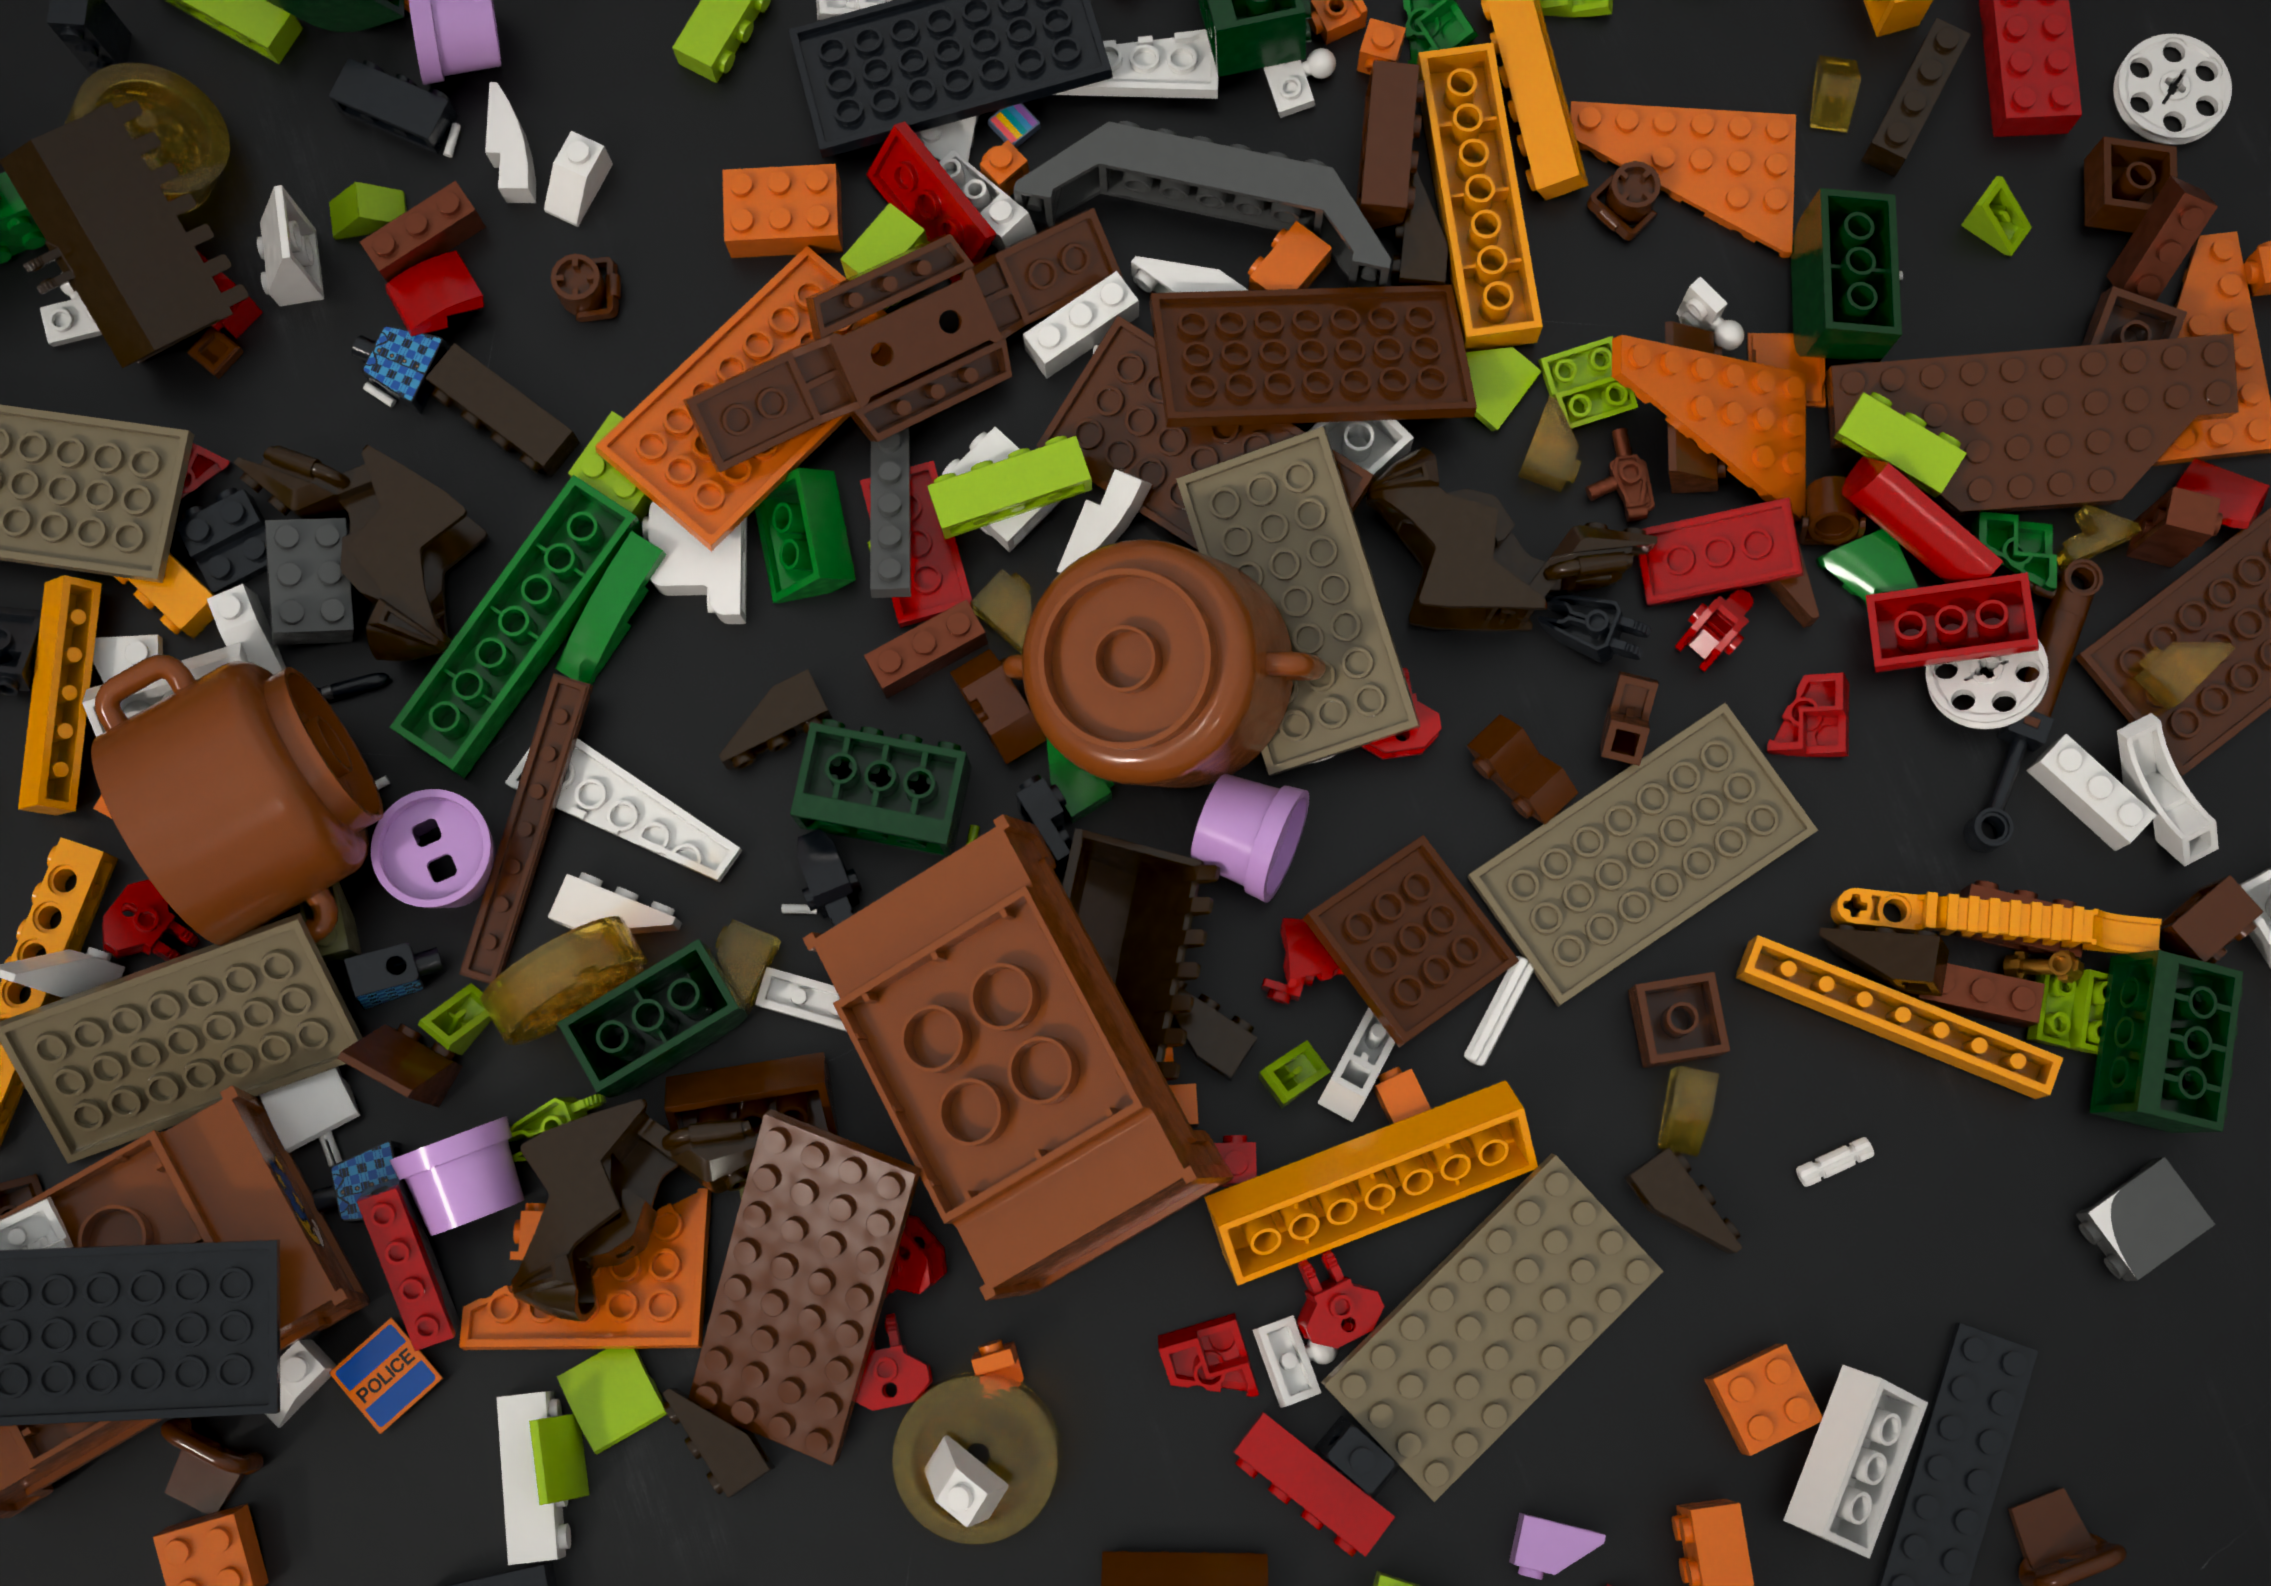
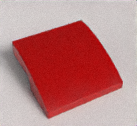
M457 250L420 262L385 284L386 292L411 336L448 328L447 316L484 307L483 295Z

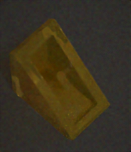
M1819 55L1810 128L1847 133L1861 81L1856 60Z

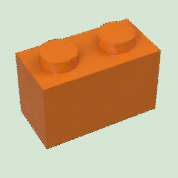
M1296 221L1289 230L1283 228L1276 235L1271 244L1273 249L1265 258L1260 256L1252 264L1248 271L1250 276L1248 290L1308 289L1329 264L1332 247Z

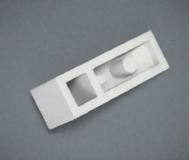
M241 584L207 598L217 628L226 647L241 642L248 661L268 670L273 675L286 668L278 646L272 645L271 628L257 594L244 584Z
M88 947L86 954L68 949L0 964V978L66 998L121 978L125 967L110 962L112 954Z
M1369 1007L1318 1101V1104L1351 1122L1354 1121L1395 1044V1041Z

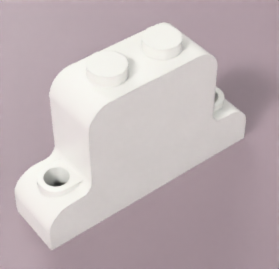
M652 502L649 507V516L643 517V537L667 554L650 578L657 590L667 596L707 595L708 613H716L718 618L726 624H746L747 517L711 552L656 503Z

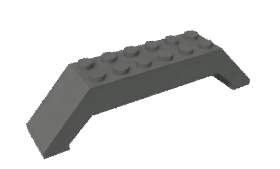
M1108 121L1015 182L1013 190L1015 201L1029 212L1033 223L1045 226L1054 225L1058 217L1099 194L1281 231L1283 228L1289 230L1298 221L1332 247L1331 256L1349 279L1347 288L1386 287L1392 259L1334 168L1328 167L1318 160L1308 159L1299 161L1289 159L1287 155L1280 152H1268L1265 154L1252 151L1249 147L1241 144H1232L1230 146L1216 144L1213 140L1203 136L1187 138L1178 136L1175 132L1168 129L1160 128L1153 131L1140 128L1139 125L1130 121H1120L1119 123Z

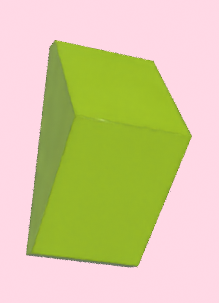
M2003 176L1995 177L1961 224L1962 227L2007 256L2013 255L2032 229Z
M356 181L329 202L332 234L335 240L372 234L407 212L404 191Z
M470 983L419 1021L418 1026L447 1050L462 1056L499 1012L501 1007Z
M1306 1040L1261 1070L1258 1078L1280 1108L1283 1109L1331 1071L1308 1040Z

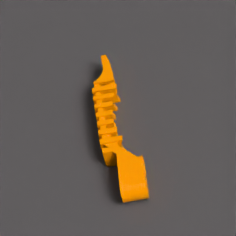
M1850 888L1835 899L1830 909L1831 917L1837 925H1850L1862 931H1873L1874 928L1885 927L1893 929L1898 933H1914L1917 930H1926L1930 932L1939 931V935L1947 936L1955 931H1961V936L1971 937L1976 933H1982V938L1991 939L1997 935H2003L2002 940L2011 941L2018 937H2023V942L2034 943L2039 939H2043L2042 945L2049 946L2062 941L2061 948L2072 949L2083 943L2082 950L2122 954L2160 950L2159 940L2162 919L2119 915L2099 909L2084 910L2085 907L2082 906L2064 908V905L2061 904L2043 906L2041 902L2023 904L2021 900H2010L2009 902H2003L2000 898L1982 900L1980 896L1962 898L1959 897V894L1950 893L1946 896L1938 897L1936 892L1917 895ZM1849 901H1853L1854 908L1860 909V912L1854 917L1851 916L1849 909L1844 908ZM1885 904L1895 905L1901 913L1900 922H1891L1884 916L1883 907Z

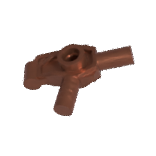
M1619 428L1612 431L1617 457L1608 465L1611 476L1586 486L1585 490L1591 501L1617 490L1624 503L1627 522L1647 519L1648 513L1655 508L1647 464L1637 454L1632 455L1627 428Z

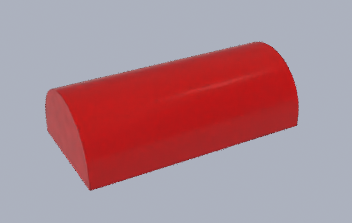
M1862 456L1847 476L1842 487V495L1946 584L1989 578L2003 563L1997 555L1889 462Z
M2028 572L1866 595L1876 673L2039 651Z

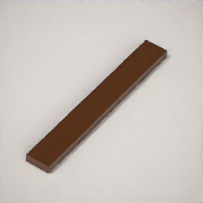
M553 673L459 975L495 986H500L594 687L591 684Z

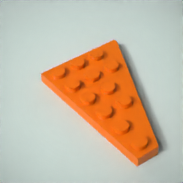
M1571 101L1569 112L1579 149L1590 151L1597 159L1605 163L1610 161L1619 167L1633 161L1648 164L1659 175L1661 182L1660 190L1666 192L1673 200L1679 203L1684 201L1703 211L1705 213L1704 216L1729 230L1740 232L1744 238L1753 243L1758 241L1779 252V257L1789 258L1791 256L1795 175V114Z
M2235 231L2200 235L2193 244L2189 257L2190 262L2182 279V288L2177 303L2174 305L2175 308L2187 312L2178 338L2233 334L2239 412L2226 419L2192 421L2152 466L2192 462L2195 458L2203 461L2271 453V400L2238 233Z
M1619 335L1612 338V377L1625 388L1631 389L1643 403L1651 402L1667 415L1665 420L1685 437L1693 439L1697 446L1706 454L1713 453L1728 465L1726 470L1748 488H1753L1765 502L1789 497L1792 503L1795 522L1800 521L1801 516H1806V373L1627 335Z
M699 1188L697 1193L673 1205L669 1203L659 1208L648 1245L644 1251L621 1265L599 1267L592 1276L595 1285L597 1309L587 1321L566 1320L548 1315L516 1299L512 1292V1285H505L495 1290L491 1296L479 1298L463 1307L459 1348L463 1350L702 1348L712 1191L707 1188Z

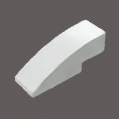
M490 82L485 153L493 167L499 168L498 189L506 203H536V176L527 137L515 111L498 83Z
M1115 469L1101 504L1086 499L1057 572L1061 573L1070 564L1091 551L1115 543L1140 510L1152 484Z

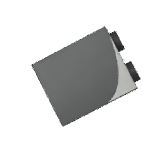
M2165 1157L2149 1160L2139 1167V1173L2090 1208L2082 1209L2076 1213L2077 1218L2081 1222L2079 1224L2080 1231L2093 1245L2097 1244L2106 1255L2104 1262L2107 1268L2119 1279L2138 1281L2215 1225Z

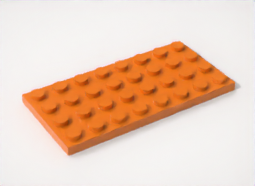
M808 246L798 253L595 446L596 453L711 552L785 480L788 473L795 470L850 416L847 413L824 422L722 472H716L683 401L813 339L806 298L846 280V278ZM882 309L834 333L844 335L888 313ZM882 342L877 343L871 351L873 362L879 366H884L890 361L892 356L890 347Z

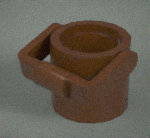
M1633 161L1625 163L1591 194L1587 206L1613 232L1615 231L1625 240H1633L1657 216L1653 208L1660 193L1661 182L1659 175L1653 167L1644 162ZM1607 191L1605 206L1598 198ZM1637 224L1633 229L1628 226V225Z
M574 253L566 255L556 262L550 277L552 287L564 308L573 315H576V321L588 322L611 319L617 316L619 299L621 298V276L618 275V265L610 257L591 259L586 255ZM607 267V275L604 280L599 268ZM607 300V308L601 309Z
M1826 476L1808 485L1805 491L1807 516H1801L1798 526L1799 544L1840 546L1863 537L1866 529V516H1858V508L1842 495L1845 477Z

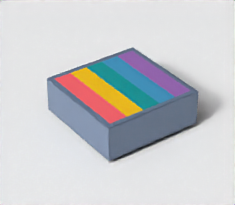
M1022 103L1000 109L988 119V125L1003 142L1009 140L1015 148L1019 147L1041 129L1040 122Z

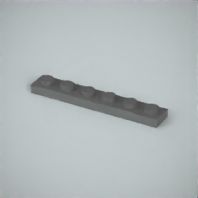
M910 427L879 442L871 441L870 590L872 598L911 597Z

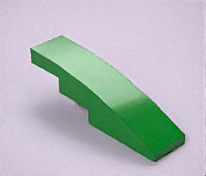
M633 531L630 532L586 604L556 665V670L571 679L593 684L630 629L631 625L627 622L649 590L645 586L667 555L663 550Z

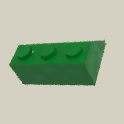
M797 468L788 473L785 480L755 508L772 601L778 604L832 593L856 580L835 472Z

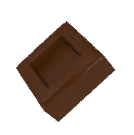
M211 326L187 353L216 378L220 379L244 351L224 333L218 332Z

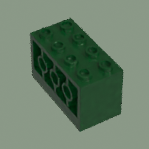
M1198 0L1218 77L1306 59V43L1311 42V31L1307 20L1312 18L1309 0Z
M823 719L822 724L810 722L790 815L801 829L811 831L821 829L827 834L946 857L954 853L972 769L967 753L961 751L960 745L945 741H939L937 746L922 744V738L909 734H900L899 739L883 736L884 731L865 726L861 727L860 731L845 729L844 723L830 719ZM852 772L846 779H839L842 774ZM890 779L887 785L883 787L877 786L882 780ZM921 787H929V790L924 792V794H916V791Z
M2161 950L2111 956L2090 1113L2171 1133L2223 1132L2224 1122L2228 1114L2226 1104L2229 1082L2233 1074L2234 1042L2238 1035L2237 1018L2239 1003L2243 995V971Z

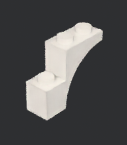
M2150 713L2117 730L2123 785L2157 815L2153 819L2155 840L2184 867L2219 849L2216 820L2200 805L2180 776L2167 748L2161 721Z

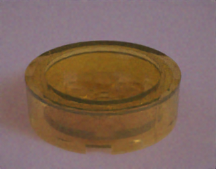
M120 63L107 66L93 73L80 87L65 124L81 118L109 102L116 109L129 102L137 101L143 110V114L125 123L124 126L132 140L150 132L157 134L161 145L151 150L152 154L145 153L142 157L150 171L167 163H173L179 173L178 177L160 185L168 202L186 193L191 194L196 202V207L183 214L189 213L203 204L215 187L227 164L230 153V138L226 123L209 97L193 83L178 74L149 64Z
M619 916L606 917L572 929L527 954L491 982L483 992L480 1000L507 1045H520L555 1032L557 1030V1022L643 972L644 968L642 965L648 963V959L624 919Z
M971 1371L947 1377L925 1391L904 1416L897 1431L893 1447V1474L898 1492L905 1506L914 1518L932 1533L947 1540L963 1544H987L1008 1538L1034 1520L1045 1506L1054 1487L1060 1466V1445L1054 1420L1045 1404L1030 1388L1009 1376L995 1372L975 1375V1372ZM946 1435H949L966 1450L974 1443L984 1444L990 1452L989 1461L984 1465L1010 1485L990 1518L968 1528L935 1502L924 1472L925 1466L942 1438Z

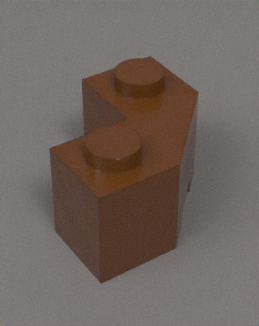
M988 649L951 671L950 674L965 701L979 719L994 748L1004 762L1008 764L1045 742L1046 738L1038 726L1030 707L1014 685L1013 678L1005 675L1002 666L1006 658L998 660L993 652Z
M1501 714L1467 745L1475 758L1472 762L1475 769L1484 778H1491L1513 800L1511 802L1513 807L1526 819L1532 816L1541 823L1546 824L1578 794L1577 789L1563 767L1541 755L1523 727Z

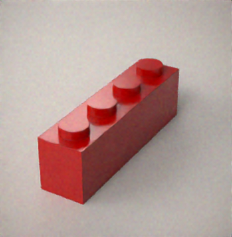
M1264 1412L1260 1414L1233 1450L1239 1456V1459L1235 1462L1238 1467L1254 1479L1258 1473L1272 1482L1268 1490L1286 1505L1291 1499L1304 1508L1300 1516L1319 1531L1326 1525L1337 1534L1333 1542L1351 1557L1357 1551L1366 1557L1395 1518L1393 1514Z

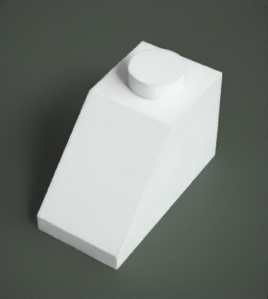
M573 131L569 133L553 162L544 205L546 213L579 227L613 165L604 145Z
M299 1340L295 1342L280 1357V1412L265 1414L278 1428H281L331 1377L329 1372L337 1366L313 1340Z
M949 1435L942 1438L924 1468L935 1502L966 1528L988 1520L1010 1486Z

